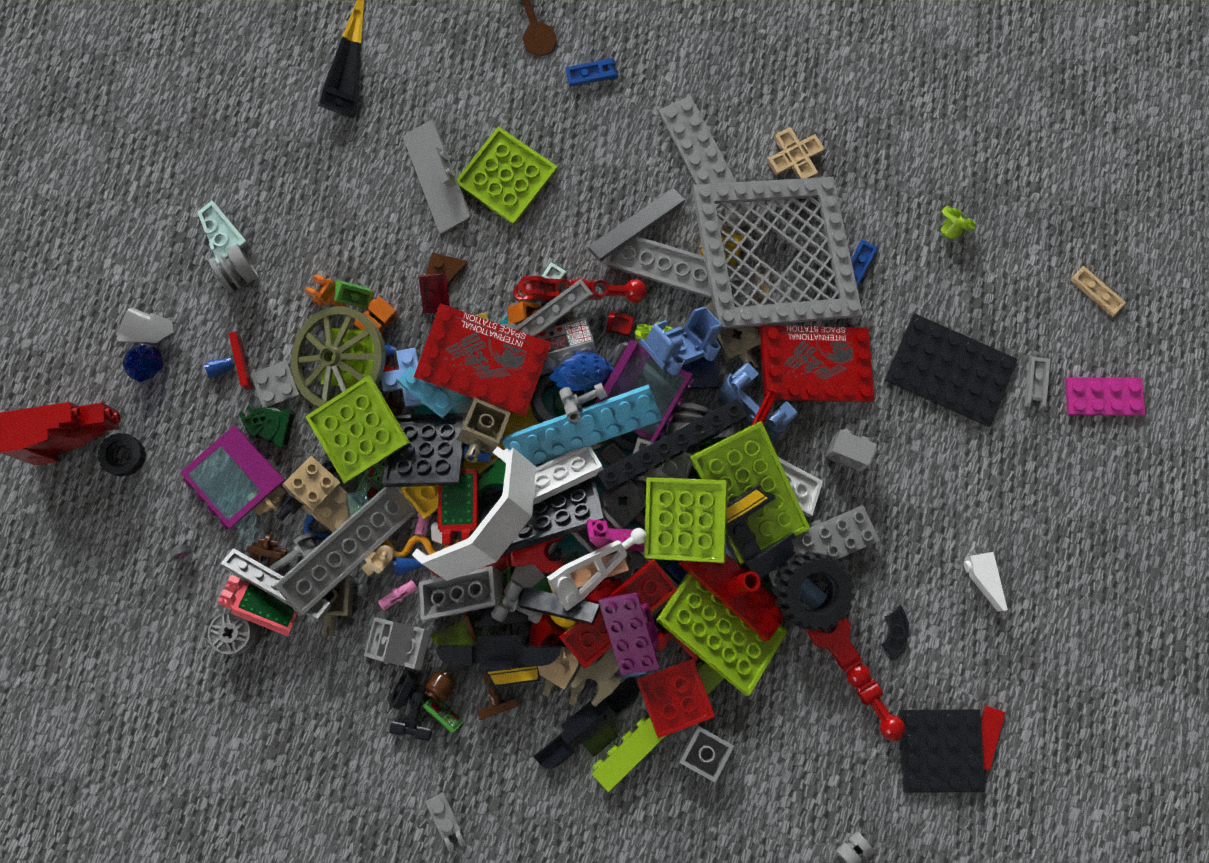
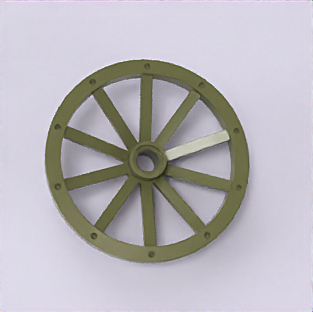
M330 307L310 317L298 332L291 353L292 374L301 394L314 405L320 407L328 402L332 372L335 374L341 391L343 392L348 389L339 367L359 381L365 378L364 375L346 364V360H374L370 376L376 386L380 382L385 367V345L378 327L367 315L348 307ZM347 315L333 344L330 317ZM353 318L360 321L366 327V330L340 346ZM322 321H324L326 347L311 334L313 329ZM369 335L371 336L375 354H345V351ZM307 339L320 350L319 355L302 357ZM320 361L321 364L305 380L302 363ZM326 369L322 398H320L310 389V386Z

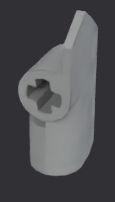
M131 307L124 315L117 335V341L159 343L175 333L173 322L156 314H148Z

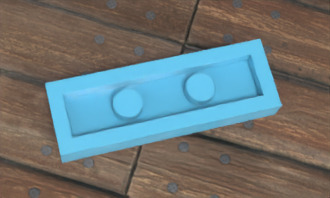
M409 366L397 380V383L443 419L456 402L433 384L414 378L416 370Z

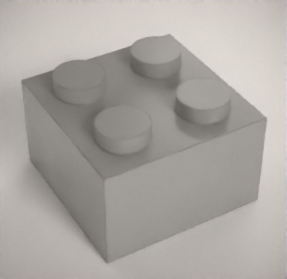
M848 429L839 430L832 437L825 458L861 472L870 465L877 444L873 443V440L868 437L862 436L860 438L855 436L854 432Z
M696 725L678 762L716 783L734 745Z

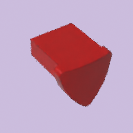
M611 311L607 321V333L614 332L629 337L634 317Z

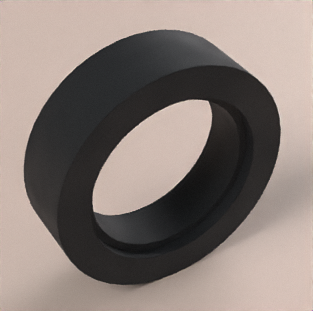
M553 373L539 381L531 400L533 415L539 423L556 418L545 409L543 404L544 393L548 389L556 387L555 385L557 384L549 379V376ZM583 390L573 391L578 397L586 394ZM591 400L581 404L582 408L590 406Z

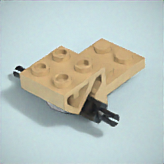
M310 456L283 483L282 486L289 493L290 497L283 503L284 508L276 517L283 521L290 512L295 514L302 508L333 533L363 506L339 486L340 481L333 476L336 469L331 461L326 460L321 465Z

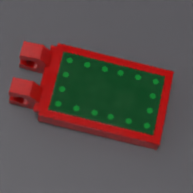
M478 469L462 470L460 486H438V529L442 532V544H445V546L453 545V532L462 531L463 541L468 539L478 527Z

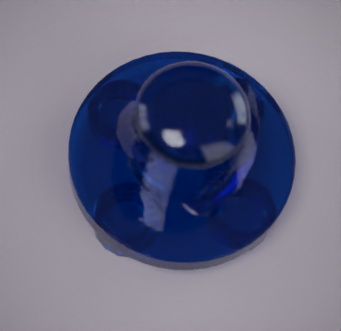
M139 344L132 347L123 359L125 373L138 382H143L153 377L163 368L161 353L150 344Z

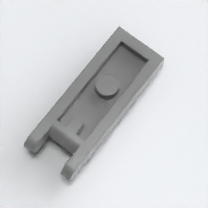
M1033 356L1029 358L1025 395L1026 407H1030L1031 400L1040 401V409L1046 408L1051 359Z

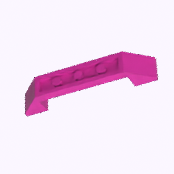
M588 519L586 521L589 540L599 549L616 540L623 543L631 537V532L634 530L608 528L606 520ZM645 542L634 544L625 551H644Z

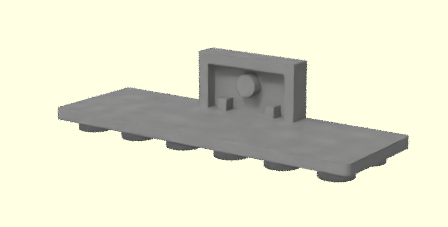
M429 120L404 135L403 139L439 233L443 234L470 219L471 214L435 121Z
M861 505L827 521L821 522L818 519L809 523L810 529L792 539V551H795V555L799 553L805 554V552H818L840 559L878 542L879 538L865 507ZM785 562L768 573L774 587H777V584L774 583L775 577L779 578L781 574L778 572L779 569L787 566Z

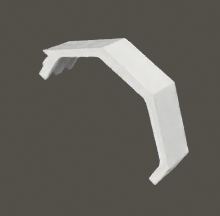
M497 446L492 452L506 463L503 493L473 534L466 540L428 556L419 549H416L412 554L421 564L446 581L497 562L532 517L536 466L516 449L512 448L510 451L506 448L503 451Z

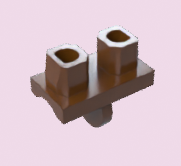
M267 534L265 538L259 537L258 543L253 542L251 546H247L246 552L250 553V558L259 563L262 562L263 556L269 557L267 566L270 567L286 556L287 549L279 548V541L273 540V534Z

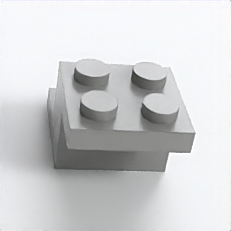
M374 617L364 656L386 663L421 670L425 661V652L430 641L431 630Z

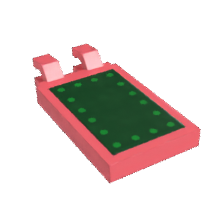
M230 575L225 586L226 590L223 589L217 604L232 609L231 614L288 636L298 615L293 607L248 581H242L241 578Z

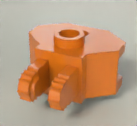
M318 274L314 275L312 279L321 286L320 290L316 291L310 287L304 290L319 306H328L329 304L334 307L347 306V304L334 301L335 282Z

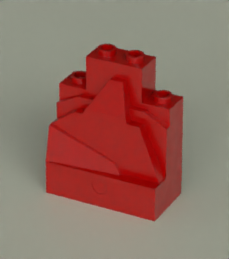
M65 402L0 412V453L35 466L58 462L59 454L86 446L87 442H92L93 439L102 437L106 431L118 430L121 416L118 410L103 402L82 406Z

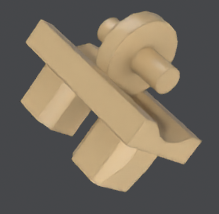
M278 486L252 510L259 516L264 512L267 513L270 509L277 512L279 508L276 504L281 501L280 498L286 494V491ZM256 491L247 497L249 502L258 494Z
M387 545L378 546L364 559L367 563L361 569L368 576L374 572L379 574L393 560V549Z

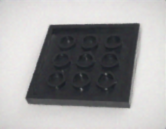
M447 413L443 419L437 414L394 415L410 443L386 458L382 485L384 487L460 486L465 443L458 441L457 438L467 413Z
M980 709L899 710V718L905 724V733L900 739L904 793L985 792Z

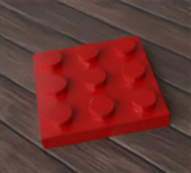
M694 659L637 679L657 738L715 717Z

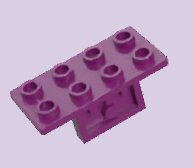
M637 592L600 599V609L621 675L659 669L660 665L655 651L659 638L649 604H641Z

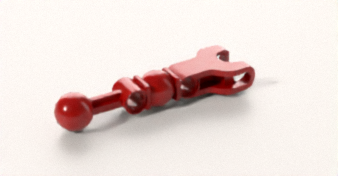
M524 276L515 286L513 296L518 302L553 300L561 294L558 286H562L566 290L582 279L593 293L587 300L599 301L605 296H625L630 302L637 303L646 297L647 287L638 279L630 280L626 285H608L604 280H597L596 282L591 280L589 282L586 279L578 278L568 281L566 279H549L542 276ZM595 287H600L603 293H597ZM518 290H519V292H520L522 295H526V296H525V297L520 296L519 293H518Z
M564 536L501 555L497 562L482 568L493 566L499 571H503L507 567L534 565L544 573L555 572L566 565V562L551 559L549 548L553 543L562 541ZM431 570V572L433 573L434 576H436V577H438V578L441 577V576H439L438 574H436L435 572H433V571Z
M847 618L844 621L839 619V625L834 627L830 633H824L819 629L817 632L806 629L815 646L830 651L842 671L846 672L848 683L856 688L855 691L861 701L866 706H872L881 720L880 732L882 736L889 741L900 740L905 733V724L899 717L891 715L880 699L884 695L875 679H871L870 669L862 664V659L849 640L851 630L849 620Z

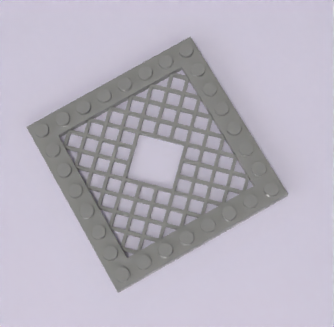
M834 177L698 184L692 186L714 313L717 320L722 324V329L856 318L863 315ZM807 198L803 204L797 200ZM779 200H789V201H788L787 204L785 205V204H783V203H782L781 201H779ZM809 200L817 206L814 211L805 206ZM762 201H772V202L767 206V205L764 204ZM791 201L800 207L796 213L788 207ZM744 202H754V203H753V205H752L751 207H749V206H748L747 204H745ZM774 202L783 208L779 214L770 208ZM726 203H737V204L732 208V207H730V206H729L728 204H726ZM739 204L748 210L744 216L735 211ZM756 204L765 209L762 215L753 210ZM721 206L730 211L726 218L717 212ZM802 209L810 215L807 221L798 215ZM818 209H820L821 218L815 214ZM767 211L776 217L772 223L763 217ZM784 211L793 216L789 222L781 217ZM749 213L758 218L755 224L746 219ZM731 214L740 219L737 225L728 220ZM812 217L821 223L817 229L808 223ZM718 218H720V219L722 220V223H721L720 225H719ZM795 218L804 224L800 230L791 224ZM760 220L768 226L765 232L756 227ZM777 220L786 225L782 231L774 226ZM742 222L751 227L747 234L738 228ZM724 223L733 228L729 235L720 229ZM805 226L814 232L810 238L802 233ZM822 226L824 228L825 235L819 231ZM788 227L797 233L793 239L784 233ZM770 229L800 250L782 275L752 253ZM753 230L761 235L758 241L749 236ZM735 231L744 237L740 243L731 237ZM816 234L824 240L821 246L812 240ZM721 235L726 238L723 243ZM798 236L807 241L803 247L795 242ZM746 239L754 244L751 251L742 246ZM728 240L737 246L733 252L724 247ZM826 242H827L828 252L823 249V246L826 244ZM809 243L817 249L814 255L805 250ZM738 249L747 254L743 261L735 255ZM819 252L828 257L824 263L816 258ZM725 253L729 255L727 260L725 259ZM802 253L810 258L807 264L798 259ZM749 256L758 262L754 269L745 263ZM731 258L740 264L736 270L727 264ZM829 260L831 261L832 269L826 266ZM812 261L821 266L817 273L809 267ZM795 262L803 267L800 274L791 268ZM759 265L768 270L764 277L756 271ZM742 266L751 272L747 278L738 273ZM823 269L831 274L828 281L819 275ZM728 270H729L731 273H733L730 278H729V275H728ZM806 270L814 276L810 282L802 277ZM788 271L797 277L793 283L784 278ZM770 273L779 279L775 285L766 279ZM752 274L761 280L757 286L749 281ZM734 276L743 281L739 288L730 282ZM833 277L835 280L836 287L830 283ZM816 278L825 284L821 290L812 284ZM798 280L807 285L803 292L795 286ZM781 281L789 286L786 293L777 287ZM763 282L772 288L768 294L759 289ZM745 284L754 289L750 296L741 290ZM827 286L835 292L832 298L823 293ZM731 288H733L736 291L733 296ZM809 288L817 293L814 300L805 294ZM791 289L800 295L796 301L788 296ZM774 290L782 296L779 302L770 297ZM756 292L765 298L761 304L752 298ZM738 293L747 299L743 305L734 300ZM819 296H821V297H823L825 300H817V299L819 298ZM802 297L807 300V301L799 302ZM784 299H786V300H788L790 303H782V302H783ZM767 300L772 303L764 305ZM750 301L754 306H746V305H747V303Z

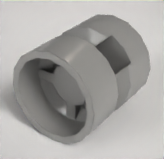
M858 831L848 838V844L843 843L836 849V852L845 863H862L863 859L867 860L875 853L872 846ZM855 846L860 849L859 854L854 851L853 848Z

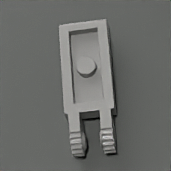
M445 792L426 800L425 803L450 854L455 852L454 844L449 837L454 833L459 845L462 848L465 847L467 844L461 833V827Z

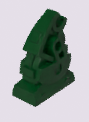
M248 406L246 408L250 410L249 416H245L243 412L239 413L241 421L249 434L256 438H262L266 442H274V445L278 448L287 450L295 412L290 409L280 411L273 407H260L254 410Z

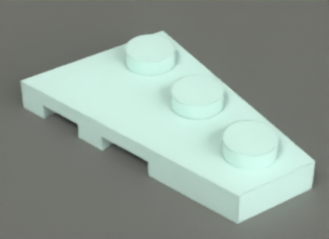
M210 201L198 211L202 226L210 242V248L218 264L220 261L217 254H221L225 259H228L226 249L236 243L241 249L248 244L214 201Z

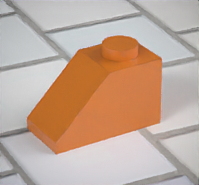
M522 301L509 306V324L523 322L544 305Z

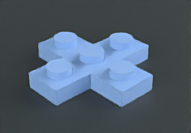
M416 348L396 351L399 370L383 372L381 377L383 392L403 390L406 408L425 405L397 383V380L409 366L414 370L417 369L419 362Z

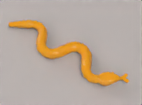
M423 535L411 537L401 552H397L388 538L383 542L384 545L390 546L393 549L394 559L396 557L406 558L417 542L423 544L428 555L435 553L431 542Z

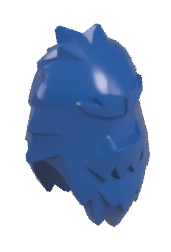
M576 351V355L569 357L560 366L553 368L555 372L549 376V379L556 382L555 386L558 388L570 387L571 391L583 390L584 393L595 390L594 385L602 383L604 387L614 368L611 367V362H608L605 358L598 356L594 352L591 354L588 351L586 353Z

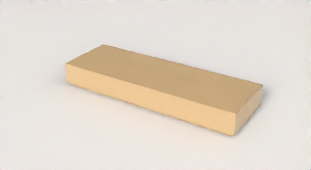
M1084 266L1070 279L1073 284L1112 317L1126 304L1122 298Z

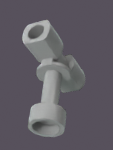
M602 383L594 385L595 390L579 397L577 394L573 395L570 387H565L559 391L565 406L566 415L571 423L581 419L578 410L582 408L581 404L596 397H599L600 400L608 397Z
M510 580L504 590L505 597L501 603L498 602L497 606L494 607L491 615L494 619L503 622L509 611L514 612L518 610L528 615L529 621L537 624L542 618L543 613L520 608L518 605V595L522 590V586L518 582Z

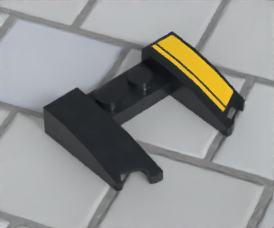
M758 484L727 502L726 530L748 572L753 571L761 578L782 565L796 553L792 551V539H795L793 532L762 550L758 546L745 518L776 498L772 493L769 495L763 493L760 490L761 485Z
M495 606L478 609L483 611L480 623L476 621L473 623V628L510 624L511 635H522V645H529L531 621L528 620V615L518 610L514 612L509 611L504 621L500 622L491 615ZM515 664L511 670H478L480 675L485 672L491 681L487 685L488 688L540 681L538 666Z

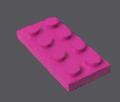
M1065 378L1067 416L1145 415L1142 378Z

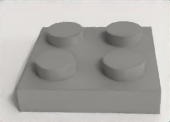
M287 360L251 373L262 407H273L301 396Z

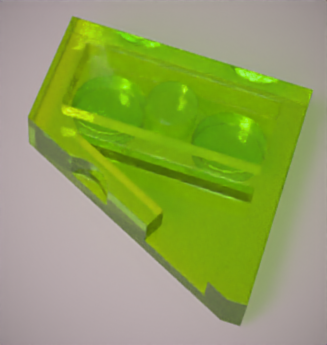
M465 619L430 636L439 645H474Z

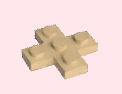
M791 127L775 134L774 139L781 152L769 157L767 162L776 176L791 168L798 179L812 178L818 174L810 159L822 153L824 147L816 134L800 142Z

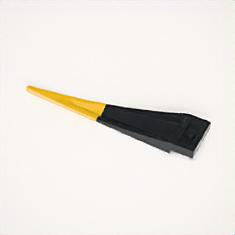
M357 0L322 86L318 103L319 107L352 119L356 115L359 102L364 0Z

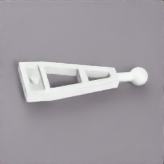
M636 528L631 532V537L623 543L616 540L562 566L549 575L547 579L563 608L568 611L582 601L627 556L625 550L634 544L645 542L647 538L646 532L641 528ZM614 551H617V553L604 565L601 558ZM594 562L598 572L578 590L570 573Z

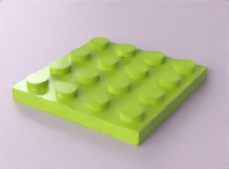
M498 126L458 176L457 181L460 189L512 225H515L558 170V167Z
M366 376L305 416L343 483H348L410 443L371 376Z
M647 477L645 532L647 538L644 546V558L725 563L728 480Z

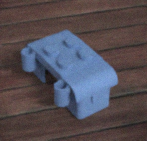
M701 307L691 312L684 328L680 326L663 332L667 321L664 320L652 326L646 341L642 338L639 340L640 345L663 371H668L671 375H678L684 364L700 359L703 356L708 361H713L721 348L716 338L722 329V324L706 307Z
M745 363L733 375L730 373L719 389V397L725 404L738 398L747 413V417L743 421L745 428L751 426L760 409L744 392L753 383L752 380L759 375L749 363ZM787 401L770 417L768 416L764 423L771 442L779 437L798 414Z

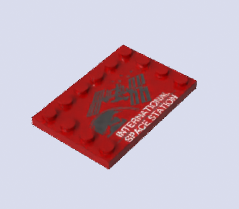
M440 303L414 378L526 416L551 342Z
M789 325L760 326L764 399L768 393L767 388H771L782 394L781 397L778 396L776 401L782 402L874 401L868 328Z

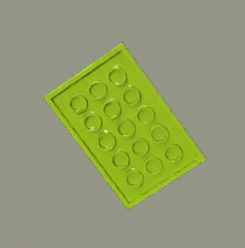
M758 422L690 456L700 479L728 480L727 502L758 484L761 485L760 490L766 495L770 493L775 495L776 498L745 518L761 550L792 532L797 536L810 529L762 422ZM726 530V537L733 549V552L738 562L740 564H743V561Z
M687 572L678 586V590L672 595L656 621L745 696H750L788 631L779 625L770 641L765 642Z

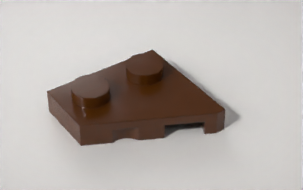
M432 253L426 275L446 273L448 285L449 282L454 280L458 272L467 265V260Z

